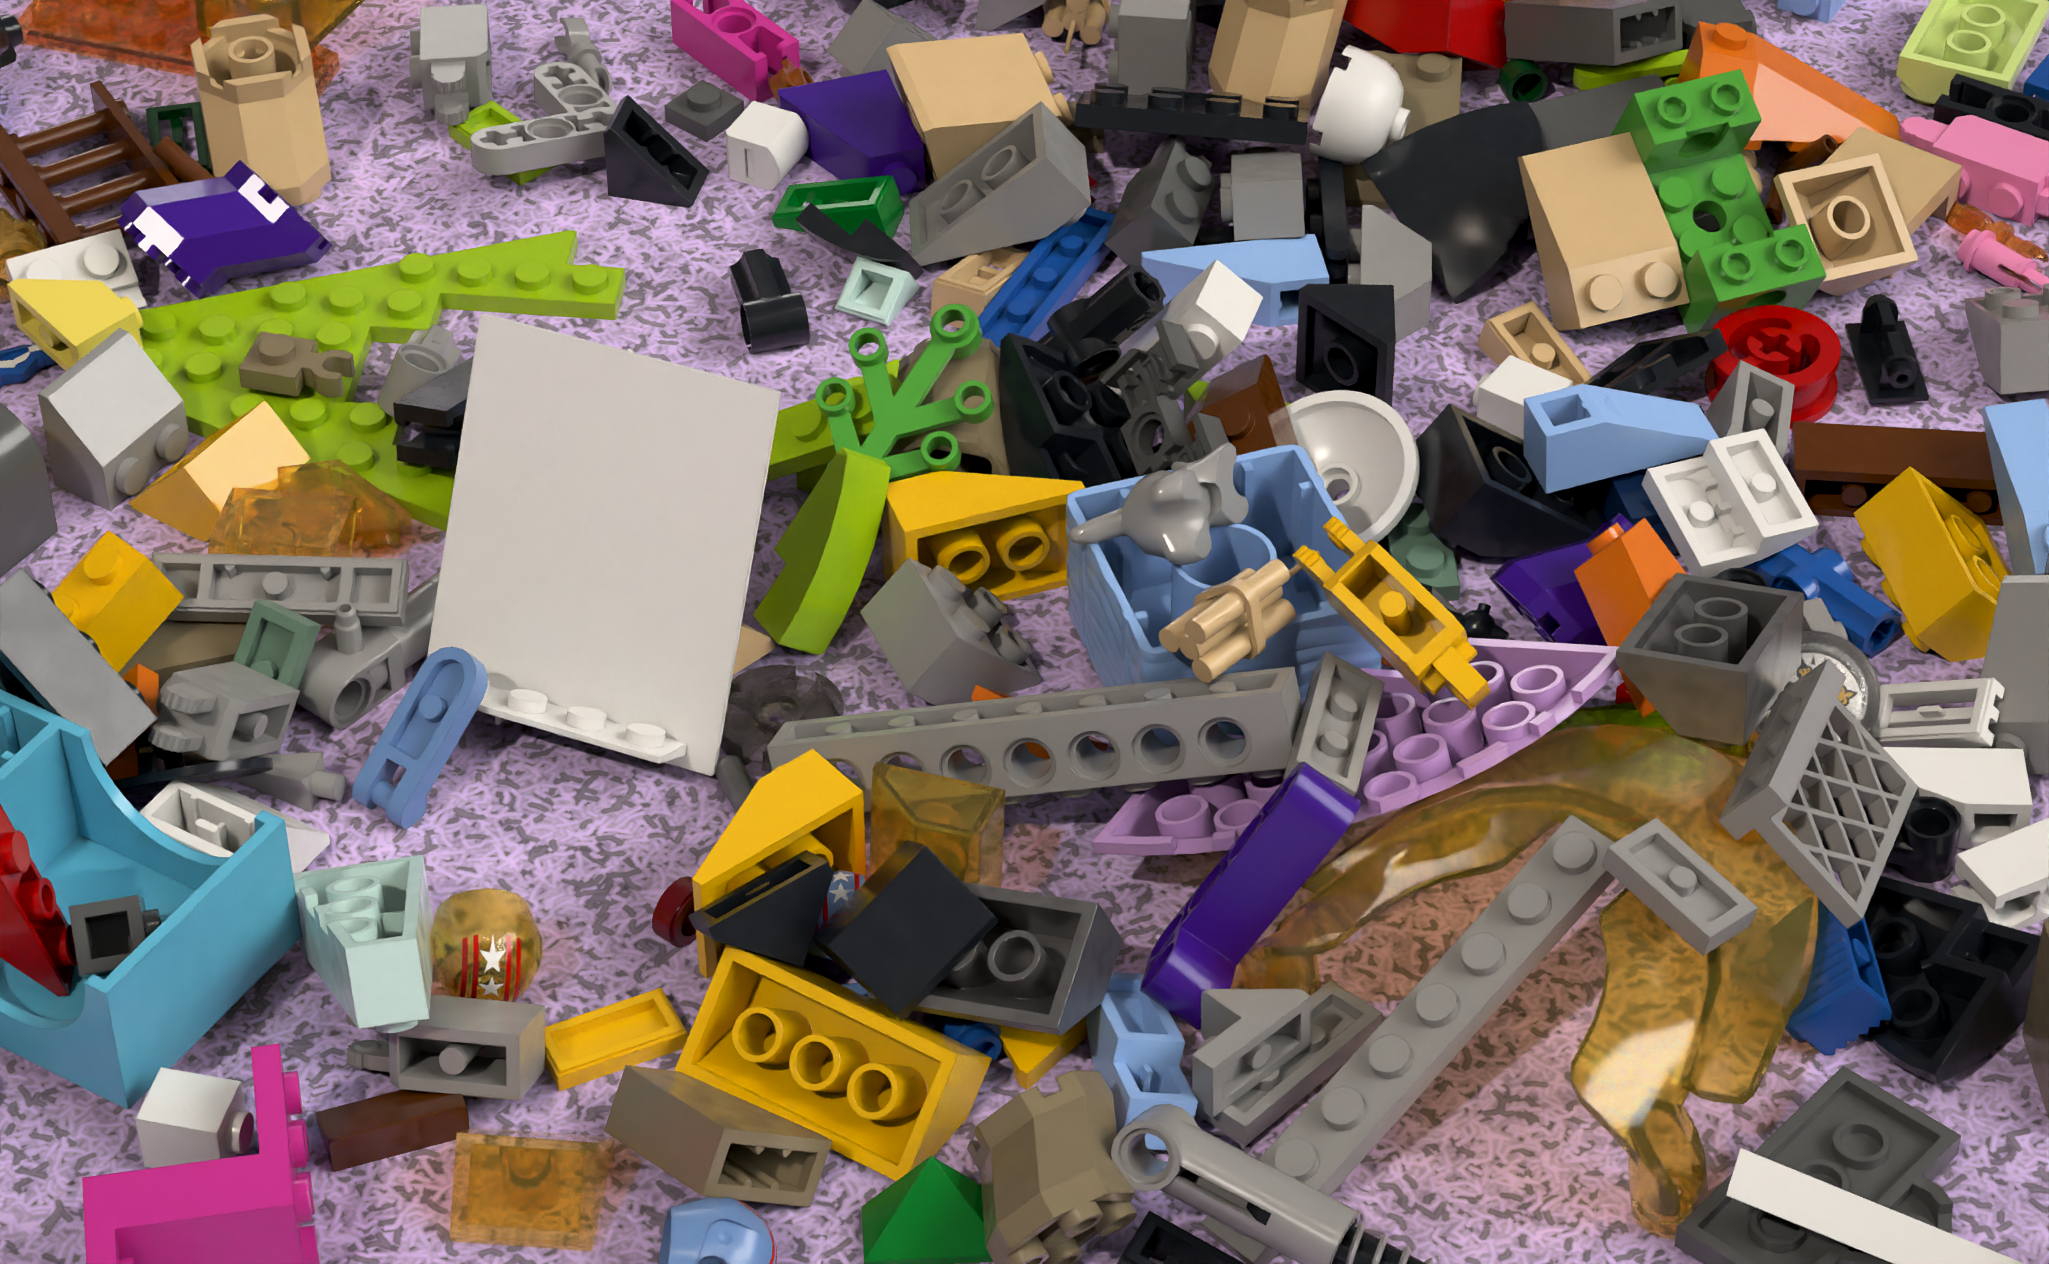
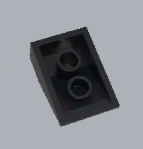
M1450 403L1416 439L1420 460V473L1415 493L1422 500L1430 518L1428 525L1431 532L1438 540L1449 547L1456 548L1459 545L1482 557H1522L1588 539L1607 521L1590 483L1546 494L1524 457L1523 439Z

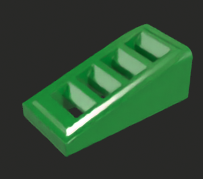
M889 175L789 185L772 216L774 227L806 232L796 221V218L807 207L803 206L804 202H811L850 235L867 218L893 239L903 218L904 206L894 177Z

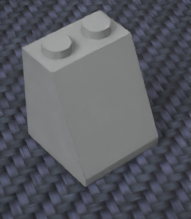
M2005 575L2000 586L1981 678H1995L2005 688L2003 700H1994L1993 706L2000 713L1998 722L1988 726V730L1994 734L1992 747L1979 748L2023 749L2027 774H2049V575Z

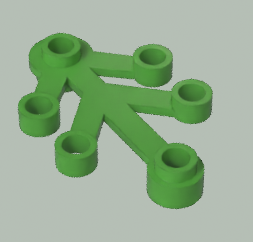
M948 304L933 315L930 322L932 340L895 396L885 363L889 356V349L884 335L875 328L866 327L857 330L851 336L848 344L853 362L862 371L875 426L862 446H860L851 413L856 406V399L850 384L838 377L828 378L821 382L816 389L815 399L821 414L828 419L836 454L841 447L884 460L891 467L889 483L929 472L953 471L958 467L961 461V451L956 438L946 431H935L928 434L918 450L888 457L887 455L898 439L964 421L971 424L982 423L992 415L994 401L990 389L985 383L977 380L962 383L956 389L954 397L920 406L950 359L967 358L974 354L981 345L982 329L976 313L968 306ZM953 321H964L963 327L958 331L948 332L944 330V327ZM867 343L879 345L877 351L871 355H861L858 353L860 348ZM840 392L846 395L843 402L838 405L831 406L825 403L827 398L833 393ZM978 395L984 398V402L977 408L970 409L963 406L964 402L971 396ZM939 446H947L952 449L950 454L943 459L930 457L932 451Z

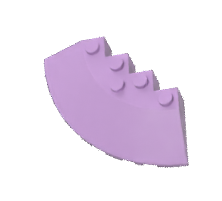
M1468 638L1469 643L1477 651V655L1469 664L1488 682V688L1490 689V694L1472 711L1445 687L1435 696L1429 691L1422 695L1397 670L1359 668L1385 682L1357 793L1354 796L1360 800L1361 804L1351 824L1402 808L1446 790L1498 764L1533 743L1572 715L1605 685L1619 668L1616 664V650L1619 647ZM1226 734L1227 736L1232 738L1245 737V735ZM1252 772L1227 774L1225 778L1205 785H1193L1188 783L1187 779L1162 781L1154 788L1136 791L1092 841L1095 854L1148 856L1229 850L1282 784L1284 774L1272 778H1257L1253 776Z

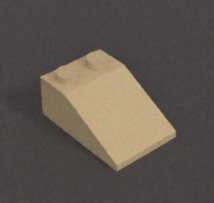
M1630 132L1517 157L1553 325L1557 331L1582 329L1690 303L1677 242Z

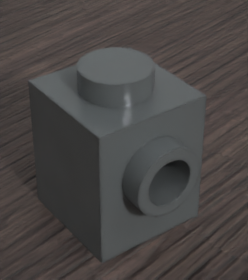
M140 895L68 906L79 976L89 978L92 974L96 976L109 975L161 925L158 908L146 910L144 898Z

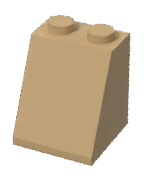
M1023 33L902 43L886 48L901 101L924 146V158L935 181L1040 101L1065 126L1073 124L1071 112L1062 92L1052 95L1048 84L1053 83L1054 79L1043 51L1032 53Z

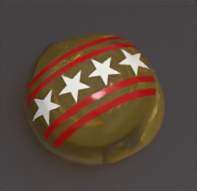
M491 888L475 889L455 894L446 899L435 912L430 939L434 949L437 976L443 988L450 996L514 1002L522 997L530 987L543 956L542 936L532 911L524 898L506 890Z

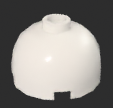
M1348 45L1342 52V55L1352 59L1346 70L1334 67L1314 120L1312 129L1323 133L1321 143L1318 145L1309 142L1308 151L1310 155L1339 161L1343 165H1356L1385 148L1389 140L1395 142L1402 139L1410 119L1411 110L1402 108L1403 85L1398 73L1390 64L1370 52Z

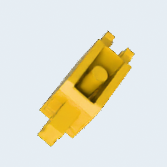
M1333 516L1322 528L1327 533V537L1332 544L1339 550H1343L1350 559L1335 573L1315 550L1302 545L1293 554L1294 560L1324 590L1329 605L1422 695L1429 691L1435 696L1445 687L1472 711L1490 694V689L1488 688V682L1469 664L1477 655V651L1469 643L1464 627L1453 614L1378 543L1370 539L1365 544L1341 520Z

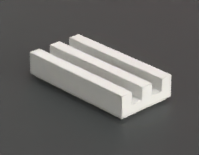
M1995 678L1881 685L1876 703L1875 718L1869 733L1882 747H1992L1994 734L1988 730V726L1998 722L2000 711L1993 706L1994 700H2003L2005 688ZM1975 702L1974 707L1942 709L1939 705L1920 706L1917 710L1891 712L1894 706Z

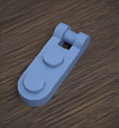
M453 646L440 648L430 654L420 667L359 772L352 787V797L356 802L372 810L377 806L384 809L388 820L403 829L410 828L424 816L427 808L426 797L484 698L488 687V674L483 663L464 649ZM400 765L406 771L398 785L395 786L393 785L392 777Z

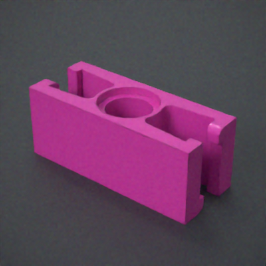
M670 0L673 43L750 101L762 103L774 96L768 84V72L773 75L778 73L783 68L782 60L788 58L795 68L800 67L799 40L744 0H703V12L693 6V0Z

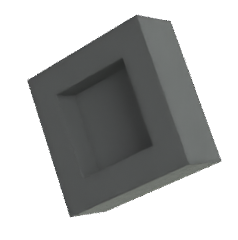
M701 80L664 105L665 121L705 142H709L729 128L744 111V100Z

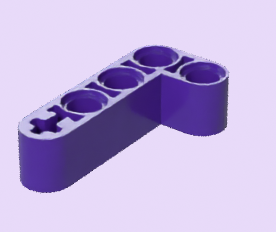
M1305 761L1300 762L1163 931L1148 958L1140 991L1195 1030H1200L1202 992L1208 989L1231 988L1236 966L1348 829L1359 810L1360 800Z

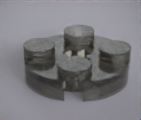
M782 664L768 665L746 671L735 677L731 682L720 747L727 756H738L748 774L764 777L772 772L767 746L783 724L789 721L844 716L842 695L831 680L815 672V681L807 677L796 676L795 666ZM780 714L787 721L773 722L769 721V717Z

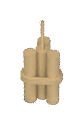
M1046 0L1042 4L1045 13L1042 30L1049 37L1060 36L1064 28L1068 30L1064 54H1069L1074 32L1080 31V39L1085 44H1097L1101 39L1104 25L1109 22L1111 0Z
M1272 559L1257 571L1245 568L1229 581L1206 588L1195 597L1192 608L1159 631L1161 644L1169 652L1173 653L1181 650L1188 659L1194 660L1192 663L1193 672L1203 683H1210L1242 658L1249 660L1255 658L1264 651L1266 641L1296 618L1293 605L1288 600L1281 598L1283 595L1282 585L1302 570L1301 566L1297 564L1288 570L1282 561Z

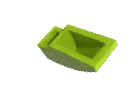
M841 447L774 548V551L782 558L786 565L753 616L777 644L820 655L825 652L842 624L861 584L881 522L891 467L884 460Z

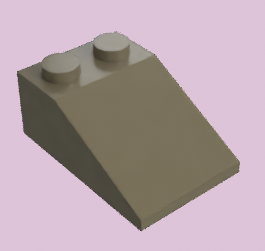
M1379 50L1368 51L1387 61L1399 75L1404 89L1402 108L1411 110L1410 119L1403 138L1426 126L1459 115L1462 57H1448L1437 53L1408 55L1389 54ZM1389 140L1386 147L1392 144L1394 141ZM1342 164L1346 207L1362 208V205H1374L1380 209H1390L1361 164Z

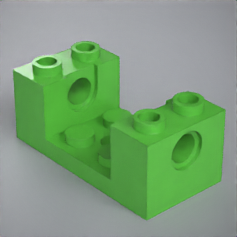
M1741 69L1635 93L1610 135L1631 133L1677 242L1690 303L1678 305L1677 308L1687 333L1711 330L1719 320L1728 314L1752 306L1780 305L1803 310L1827 276L1806 224L1774 231L1742 155V151L1761 123L1762 118ZM1704 211L1712 214L1717 219L1720 230L1717 232H1707L1699 228L1693 220V213Z

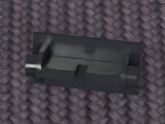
M1876 294L1868 298L1862 310L1860 323L1845 324V331L1868 403L1928 401L1929 394L1904 320L1898 321L1899 311L1896 302L1882 294Z

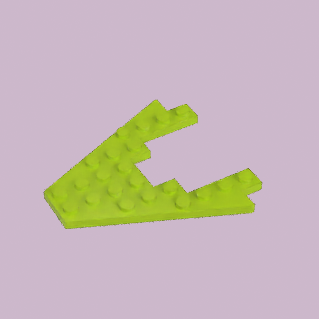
M567 230L433 256L425 253H412L404 256L400 262L139 310L143 320V327L139 331L143 345L142 349L184 401L189 432L207 438L265 400L311 458L294 473L446 532L457 465L451 469L397 461L396 444L401 440L404 426L397 425L394 417L381 409L378 403L352 402L372 342L405 344L409 341L415 330L424 331L434 324L437 325L442 309L616 320L626 286L625 268L602 267L596 264L573 265L578 249L577 231ZM262 331L317 341L319 353L328 350L347 351L353 354L355 374L353 378L342 376L344 389L342 397H325L317 393L313 387L304 386L298 397L241 387L238 368Z

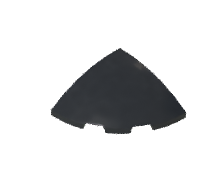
M1527 100L1469 111L1426 126L1378 151V153L1360 162V164L1399 222L1432 243V271L1454 303L1458 304L1476 293L1503 267L1510 258L1507 244L1516 233L1520 224L1525 222L1531 223L1517 157L1547 151V146L1540 122Z
M1008 333L1001 339L999 364L1000 414L1011 476L1082 481L1085 488L1139 477L1120 429L1130 417L1125 401L1110 387L1103 385L1101 380L1085 385L1076 376L1063 370L1065 356L1062 353L1029 338ZM1162 443L1152 446L1154 454L1158 452Z
M1880 876L1864 917L1892 1014L1890 1020H1880L1879 1027H1869L1868 1035L1873 1039L1875 1046L1896 1064L1918 1076L1941 1083L1964 1072L1989 1055L2025 1021L2041 936L1989 922L1983 905L1980 903Z

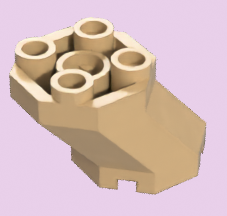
M1226 0L1208 64V83L1214 92L1243 95L1242 100L1250 101L1255 105H1263L1267 96L1296 98L1300 100L1299 108L1312 110L1324 93L1329 81V66L1347 0Z
M268 14L220 20L210 28V40L202 45L201 38L199 37L190 45L213 177L224 176L241 160L291 206L316 201L322 195L321 188L331 180V172L313 73L311 51L305 28L291 23L292 32L279 27L278 18Z

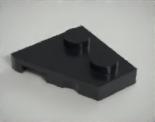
M1719 328L1643 341L1636 344L1584 384L1648 395L1722 355L1729 349Z

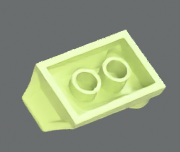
M1931 0L1899 55L1896 75L1901 80L1900 87L1902 91L1918 103L1932 105L1936 103L1941 94L1949 96L1950 82L1956 74L2013 90V86L2049 17V1Z

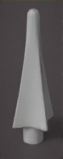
M192 751L182 753L184 764L187 766L219 762L205 758ZM323 752L263 754L250 757L272 758L273 770L230 779L308 812L312 811L319 797L340 800L345 794L347 785L346 777L343 774L324 771Z

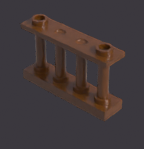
M100 80L90 83L94 107L93 113L18 137L16 133L8 134L0 124V192L42 250L120 229L123 239L130 237L131 235L116 222L122 215L87 227L82 223L74 224L71 218L127 200L135 191L180 184L164 162L152 152L153 148L132 122L129 110L123 99H114ZM103 134L110 143L41 167L37 162L30 164L27 160L28 158ZM123 163L132 172L131 174L63 197L59 192L52 194L49 188Z

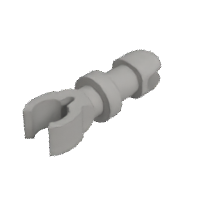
M560 18V23L565 28V36L554 37L557 49L560 53L567 56L568 63L581 67L609 96L612 91V78L606 66L601 64L602 56L598 48L591 43L589 29L583 18Z

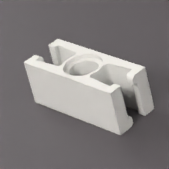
M2049 818L1958 853L1955 873L1961 881L1966 879L1970 885L1966 887L1962 885L1951 888L1950 895L1982 904L1989 922L2017 930L2047 919L2049 917Z

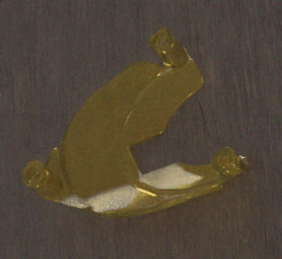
M1619 724L1568 727L1543 735L1498 764L1446 790L1406 805L1376 824L1308 877L1301 887L1313 894L1279 923L1275 933L1252 947L1241 958L1240 967L1244 989H1302L1311 996L1321 988L1317 954H1323L1338 947L1374 917L1403 899L1441 882L1487 874L1504 868L1557 823L1563 824L1571 814L1614 843L1651 820L1659 819L1752 901L1758 909L1750 927L1702 956L1625 887L1601 910L1599 928L1606 958L1604 988L1594 1019L1571 1062V1082L1581 1105L1627 1152L1630 1206L1636 1223L1650 1234L1665 1239H1675L1677 1226L1708 1196L1704 1148L1694 1122L1683 1107V1104L1689 1092L1705 1100L1730 1104H1744L1755 1095L1772 1061L1791 1013L1805 996L1818 939L1819 898L1755 829L1736 841L1718 822L1760 735L1759 733L1754 731L1744 746L1735 745L1718 748L1702 743L1699 738L1678 735L1672 727L1648 728ZM1782 820L1787 828L1796 836L1792 823Z

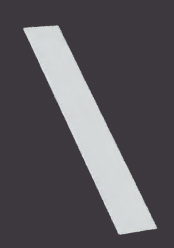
M1740 1148L1726 1196L1893 1264H2024Z

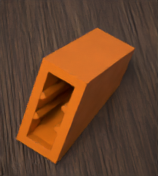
M1645 517L1625 532L1618 522L1607 528L1586 544L1592 556L1574 570L1607 646L1619 647L1676 573L1687 574ZM1618 668L1632 701L1642 717L1645 718L1656 709L1626 674Z

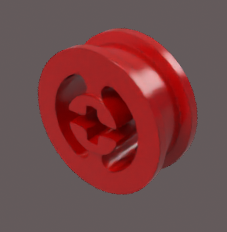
M1760 305L1732 312L1714 325L1712 329H1720L1729 350L1709 361L1710 364L1705 373L1704 387L1711 403L1738 362L1742 360L1795 385L1790 429H1792L1793 421L1814 423L1831 410L1836 401L1838 380L1835 372L1840 364L1841 344L1835 331L1825 321L1809 312L1793 307Z

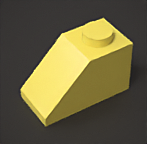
M15 279L7 284L17 327L65 371L119 328L128 331L140 347L143 348L139 331L143 327V320L139 310L128 297H118L102 281Z

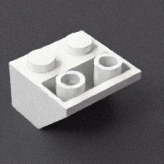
M172 780L139 812L163 833L193 850L217 857H231L255 833L254 818L262 810L267 811L285 820L293 873L302 872L330 844L328 833L224 786L187 780Z

